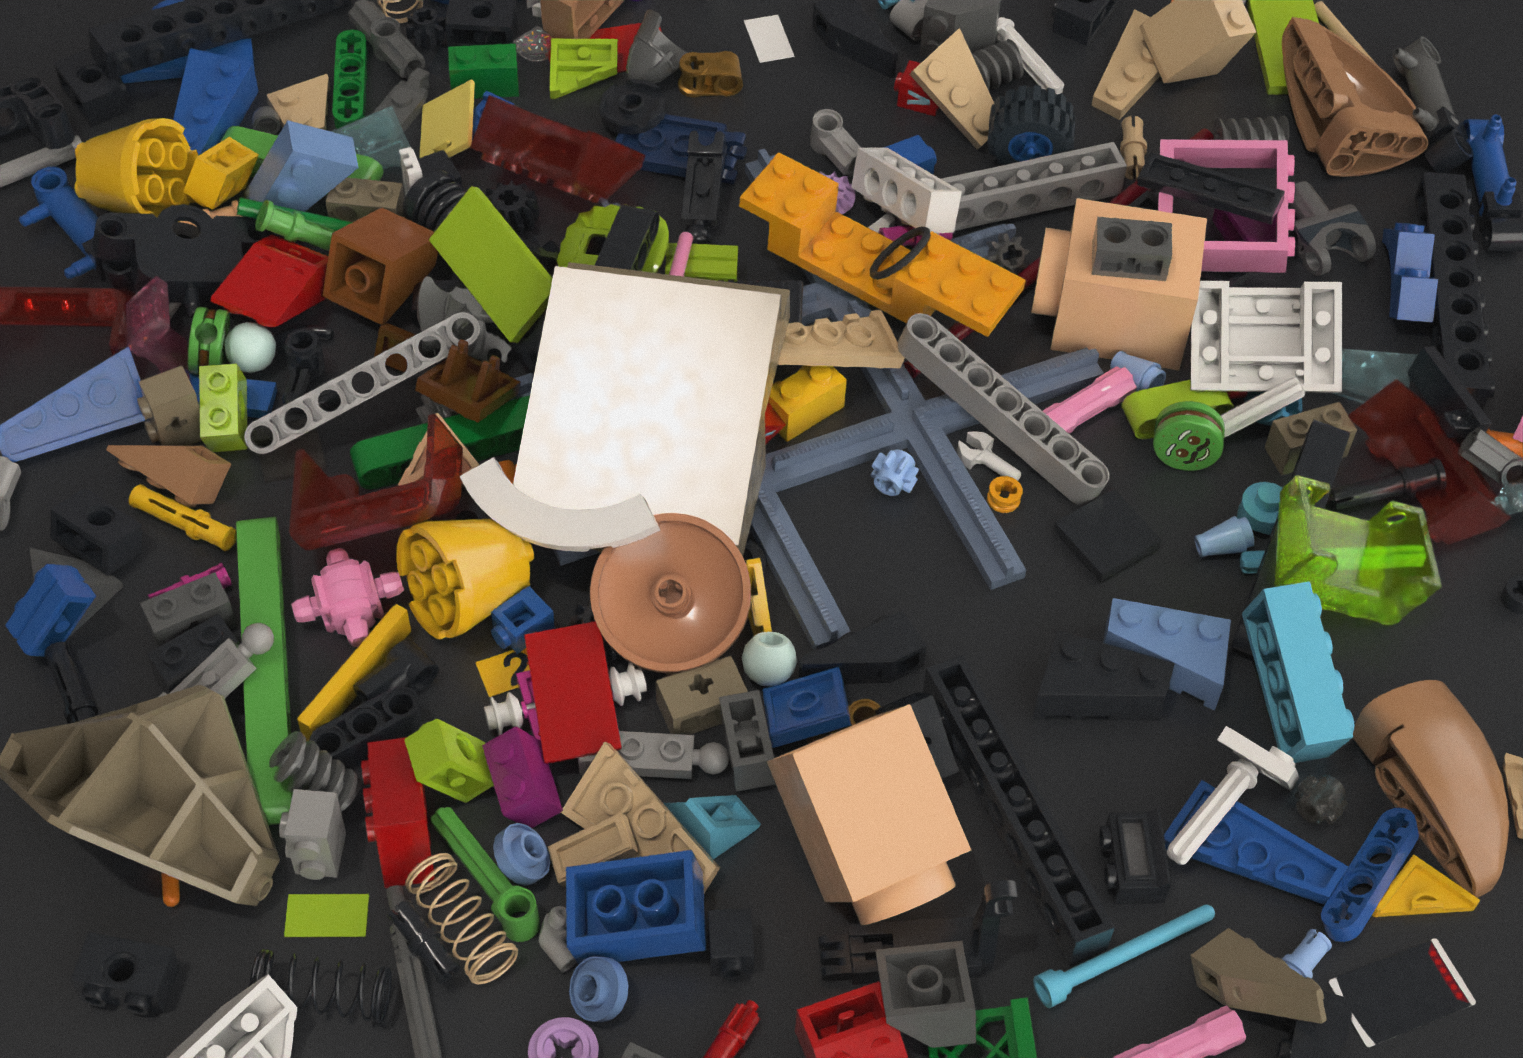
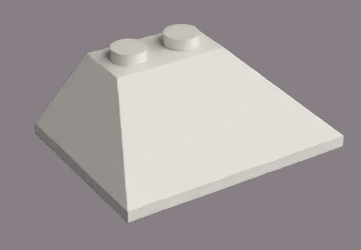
M1200 281L1198 302L1191 324L1190 391L1266 392L1296 377L1301 383L1304 392H1342V282H1304L1301 288L1229 287V281Z

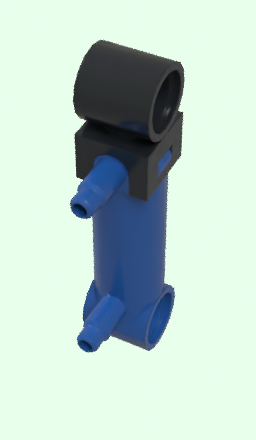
M1495 114L1491 116L1490 120L1466 119L1463 124L1468 135L1467 140L1474 154L1469 159L1479 203L1476 219L1479 233H1482L1483 249L1494 252H1522L1523 217H1521L1523 206L1519 192H1515L1517 181L1513 177H1509L1502 147L1504 141L1502 118Z
M45 167L38 170L33 175L31 181L38 206L19 217L21 225L26 227L51 216L86 256L72 263L70 267L64 270L67 279L81 276L92 270L102 282L107 280L108 287L115 296L130 298L137 295L133 286L130 261H107L93 253L92 242L98 216L83 199L78 198L74 188L69 184L65 171L57 167Z

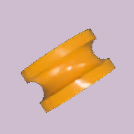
M996 477L989 485L987 502L997 512H1013L1021 502L1023 488L1020 482L1012 477ZM1001 491L1010 492L1008 498L1001 497Z

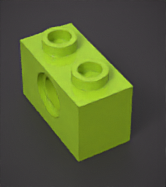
M237 363L199 366L200 438L212 452L247 450L248 446L244 439L247 429V379Z
M439 719L423 724L418 731L404 739L418 782L464 803L469 802L494 786L482 747L485 744L484 741Z

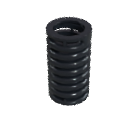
M440 170L428 173L420 178L406 194L403 202L404 217L435 232L467 191L460 183H457L449 172Z

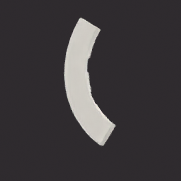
M494 457L460 476L468 493L489 517L517 537L545 548L586 552L589 549L607 546L615 548L641 540L660 531L658 523L645 497L641 493L625 501L600 508L566 509L539 502L520 491L510 482Z

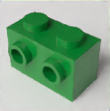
M516 44L448 47L451 90L472 79L475 82L474 99L483 98V94L486 91L499 97H519Z

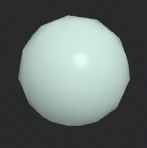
M245 322L238 324L226 336L225 354L230 364L237 363L243 372L253 373L264 370L271 364L276 350L275 339L271 331L258 323Z
M776 632L756 634L745 645L741 657L744 672L749 679L761 686L767 687L784 683L794 673L797 664V656L793 644L786 636Z

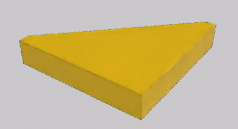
M760 558L746 560L751 584V603L748 619L753 637L761 632H772Z
M1413 855L1390 884L1372 916L1384 917L1474 911L1480 899L1416 855Z

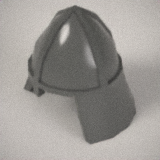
M651 9L646 10L642 24L633 39L629 49L626 70L628 80H647L654 84L680 69V58L688 52L676 46L659 30L662 17L658 12Z

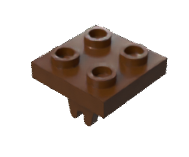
M460 339L458 346L453 344L450 347L447 359L417 378L415 391L429 397L435 403L443 404L460 413L466 419L480 422L518 395L521 382L499 371V357L492 355L489 362L485 360L481 362L469 356V343Z

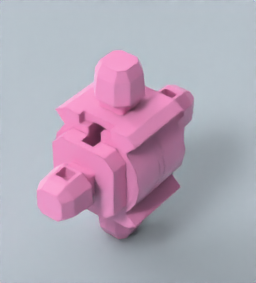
M337 548L328 552L326 557L327 566L320 571L321 576L313 575L311 578L315 596L309 597L307 595L296 599L291 606L296 622L314 621L316 617L322 616L327 632L333 633L336 630L338 634L346 635L348 642L353 647H358L369 635V628L376 623L375 618L382 619L384 617L380 598L386 597L389 599L397 596L404 591L399 572L380 574L379 578L374 579L369 562L363 561L359 564L358 560L349 559L347 552L343 548Z

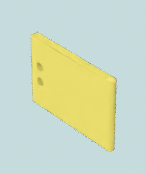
M472 79L422 106L419 158L444 150L450 158L472 146L475 82Z

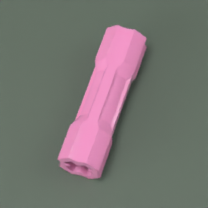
M1116 366L1096 378L1091 385L1061 403H1054L1044 409L1043 412L1070 434L1077 426L1098 413L1123 402L1128 395L1136 391L1137 386L1134 383L1133 375L1125 367L1119 368Z
M1226 1005L1199 1017L1194 1024L1150 1044H1140L1113 1058H1204L1208 1055L1216 1056L1244 1043L1246 1035L1243 1023L1236 1011L1231 1010Z

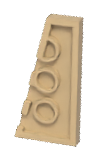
M1135 9L1092 99L1093 107L1118 120L1128 112L1160 77L1139 28L1150 17Z
M604 742L561 813L584 829L619 812L625 814L638 850L637 854L628 858L692 850L703 871L705 893L721 867L610 743Z

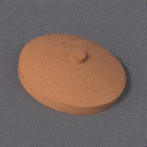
M661 513L654 515L660 531L615 548L607 546L603 549L593 570L590 600L597 626L604 639L615 652L637 667L657 673L669 674L688 671L713 662L734 644L748 618L751 603V584L749 572L742 554L734 542L722 530L696 516L681 513Z

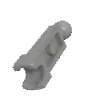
M253 623L247 626L242 634V643L240 645L228 638L169 694L197 685H203L226 698L257 669L249 658L253 654H264L270 650L274 642L272 630L262 623ZM163 692V693H162L160 696H158V697H161V696H164V695H167V694H166L165 692Z
M619 731L622 749L616 751L639 776L692 779L693 765L700 766L705 773L719 774L726 769L729 763V753L720 743H706L700 749H694V735ZM597 754L578 758L579 773L582 776Z

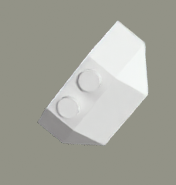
M265 975L221 1006L167 1058H291L297 1007L269 975Z

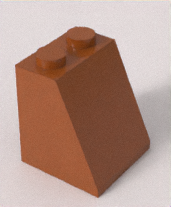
M380 208L333 232L322 297L376 323L385 324L412 294L415 285L423 281L436 266L438 251L429 241L434 231L389 210Z

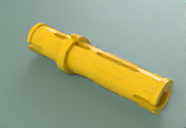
M142 484L137 485L131 491L129 496V505L131 507L138 508L186 531L187 537L194 540H205L224 551L229 550L234 545L237 538L236 529L212 519L210 513L202 509L195 511L173 499L148 489Z

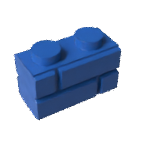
M46 564L35 574L34 583L26 595L15 604V611L5 626L11 635L18 639L16 642L25 654L45 657L44 651L48 646L67 640L96 595L90 586L84 583V578L76 568L68 565Z

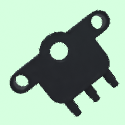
M180 204L172 205L162 210L158 217L153 214L104 213L100 215L95 224L92 250L97 257L103 260L130 261L134 289L140 297L148 301L151 316L154 318L162 316L163 303H185L188 316L193 318L196 308L200 307V303H213L211 302V296L252 245L272 234L274 235V232L256 230V219L215 216L212 219L205 211L195 206ZM178 221H188V222H191V223L195 224L196 226H194V225H192V224H188V223L178 222ZM230 313V319L234 318L237 314Z

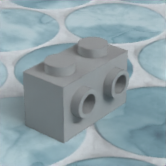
M294 789L289 812L282 813L279 827L280 838H285L286 858H291L295 874H299L307 879L337 878L346 837L337 793Z

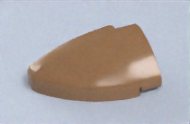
M1297 17L1291 18L1282 36L1283 65L1290 103L1306 149L1317 153L1326 172L1329 175L1340 177L1368 175L1393 168L1422 154L1427 149L1428 139L1418 121L1412 115L1416 106L1401 87L1369 57L1337 34L1312 20Z
M1438 680L1417 681L1378 696L1361 711L1354 726L1353 740L1371 763L1377 765L1375 767L1377 782L1396 808H1406L1415 815L1420 839L1455 883L1479 898L1490 892L1498 882L1502 874L1508 843L1509 816L1503 777L1495 756L1481 729L1444 682Z

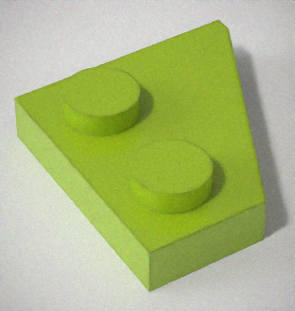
M551 38L550 99H557L616 75L618 40Z

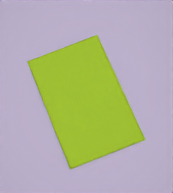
M288 894L284 937H366L369 894Z

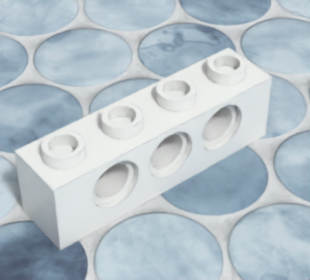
M858 148L851 188L864 195L863 198L866 201L880 205L882 211L899 217V221L903 224L912 225L915 228L927 227L930 229V232L932 231L938 235L939 233H954L962 191L889 148Z

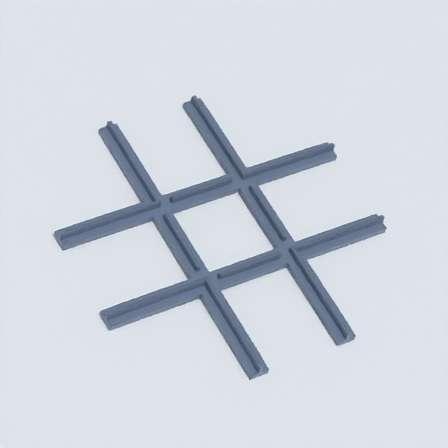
M765 149L758 150V160L745 164V173L751 183L775 155L769 156ZM606 197L598 198L599 206L606 207L609 205ZM618 202L613 203V205L620 206ZM1001 224L960 236L950 241L984 257L988 255L989 247L986 245L987 241L999 242V233H1007L1010 241L1015 236L1016 227L1014 224ZM595 236L602 249L606 237ZM1010 250L1003 253V260L1006 257H1010ZM802 268L810 282L809 285L803 286V325L815 322V319L828 317L833 322L842 321L844 315L855 313L860 318L869 317L871 312L868 306L869 303ZM1084 348L1001 376L1032 403L1038 404L1091 385L1096 378L1103 375L1104 372L1097 363L1099 358L1097 349L1088 350V348ZM902 364L901 368L879 369L860 367L887 414L766 454V467L750 531L758 546L764 552L772 573L813 649H823L837 642L841 636L851 631L776 492L876 459L879 453L888 455L890 450H903L906 448L909 450L990 590L1025 578L1026 569L946 436L980 422L947 394L925 401L904 364ZM533 373L514 378L520 381L521 384L518 395L511 400L530 395L534 378ZM553 549L560 566L600 553L597 550L591 549L586 552Z

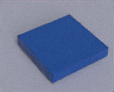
M839 667L762 690L767 728L773 748L851 725L843 677Z

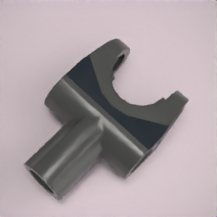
M1307 181L1295 184L1294 203H1288V208L1295 209L1297 220L1294 223V231H1288V237H1295L1294 255L1311 274L1319 276L1329 273L1331 258L1328 250L1337 249L1345 251L1361 262L1374 258L1376 244L1373 233L1366 220L1354 205L1348 204L1329 210L1311 184L1307 183Z

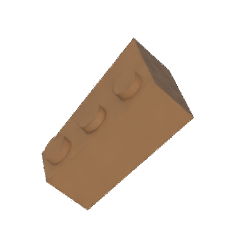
M540 0L543 34L545 37L549 36L547 37L549 39H589L624 0Z

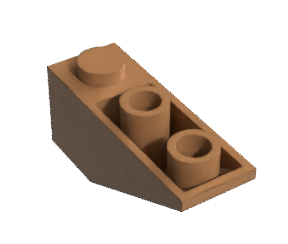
M108 445L106 451L119 458L118 463L129 470L141 472L147 476L146 481L157 488L169 490L175 494L174 499L177 502L188 507H196L197 504H214L231 466V463L204 446Z

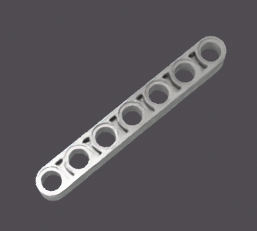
M465 312L454 314L252 422L245 431L244 439L246 445L255 453L265 454L448 357L450 347L453 344L458 346L460 341L452 333V325L457 319H467L473 326L471 337L465 340L469 343V346L476 341L480 333L477 319ZM433 336L439 341L440 351L435 357L426 358L419 352V342L423 337ZM400 354L407 360V369L402 375L394 376L386 370L385 361L390 355ZM363 371L371 374L374 379V387L370 392L359 393L353 388L352 379L356 373ZM324 390H334L339 394L341 402L336 410L326 411L320 406L319 396ZM296 407L306 413L307 422L303 428L293 429L287 424L286 413L289 409ZM257 426H266L272 431L273 441L269 446L260 447L253 441L252 432Z
M918 313L909 318L898 340V349L904 358L1070 501L1084 506L1099 496L1109 480V471L1103 462L928 314Z

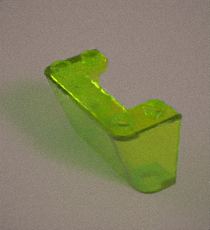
M1299 475L1295 476L1282 488L1279 496L1274 587L1310 581L1313 593H1316L1320 598L1322 610H1330L1354 618L1367 619L1379 622L1382 625H1393L1400 622L1402 617L1406 616L1418 605L1424 603L1427 598L1442 587L1422 508L1391 501L1369 521L1313 507L1316 502L1331 490L1329 483ZM1306 490H1311L1312 492L1307 495ZM1395 515L1406 516L1398 521H1387L1388 518Z

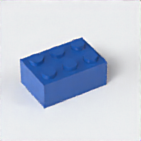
M692 850L566 867L567 948L577 963L580 964L584 959L592 956L613 958L617 962L705 951L703 871Z

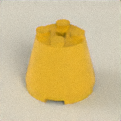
M166 118L146 119L93 137L86 142L79 143L75 149L77 159L75 193L78 198L85 199L92 206L112 213L153 214L158 217L162 210L172 205L196 203L194 198L183 192V189L198 156L197 150L190 149L188 141L183 134L185 128L178 122Z
M493 519L425 521L403 530L400 534L396 553L397 569L400 576L406 575L408 586L414 599L408 605L415 618L431 636L440 640L445 637L454 638L466 633L490 616L495 608L530 586L529 562L534 559V551L530 542L517 537Z

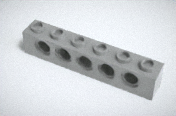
M1110 142L941 178V180L962 191L954 230L956 231L1075 205L1077 198L1094 201L1117 196L1122 191L1127 165L1115 143Z

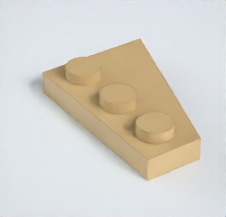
M959 28L909 75L972 145L978 149L988 140L990 109L994 101Z

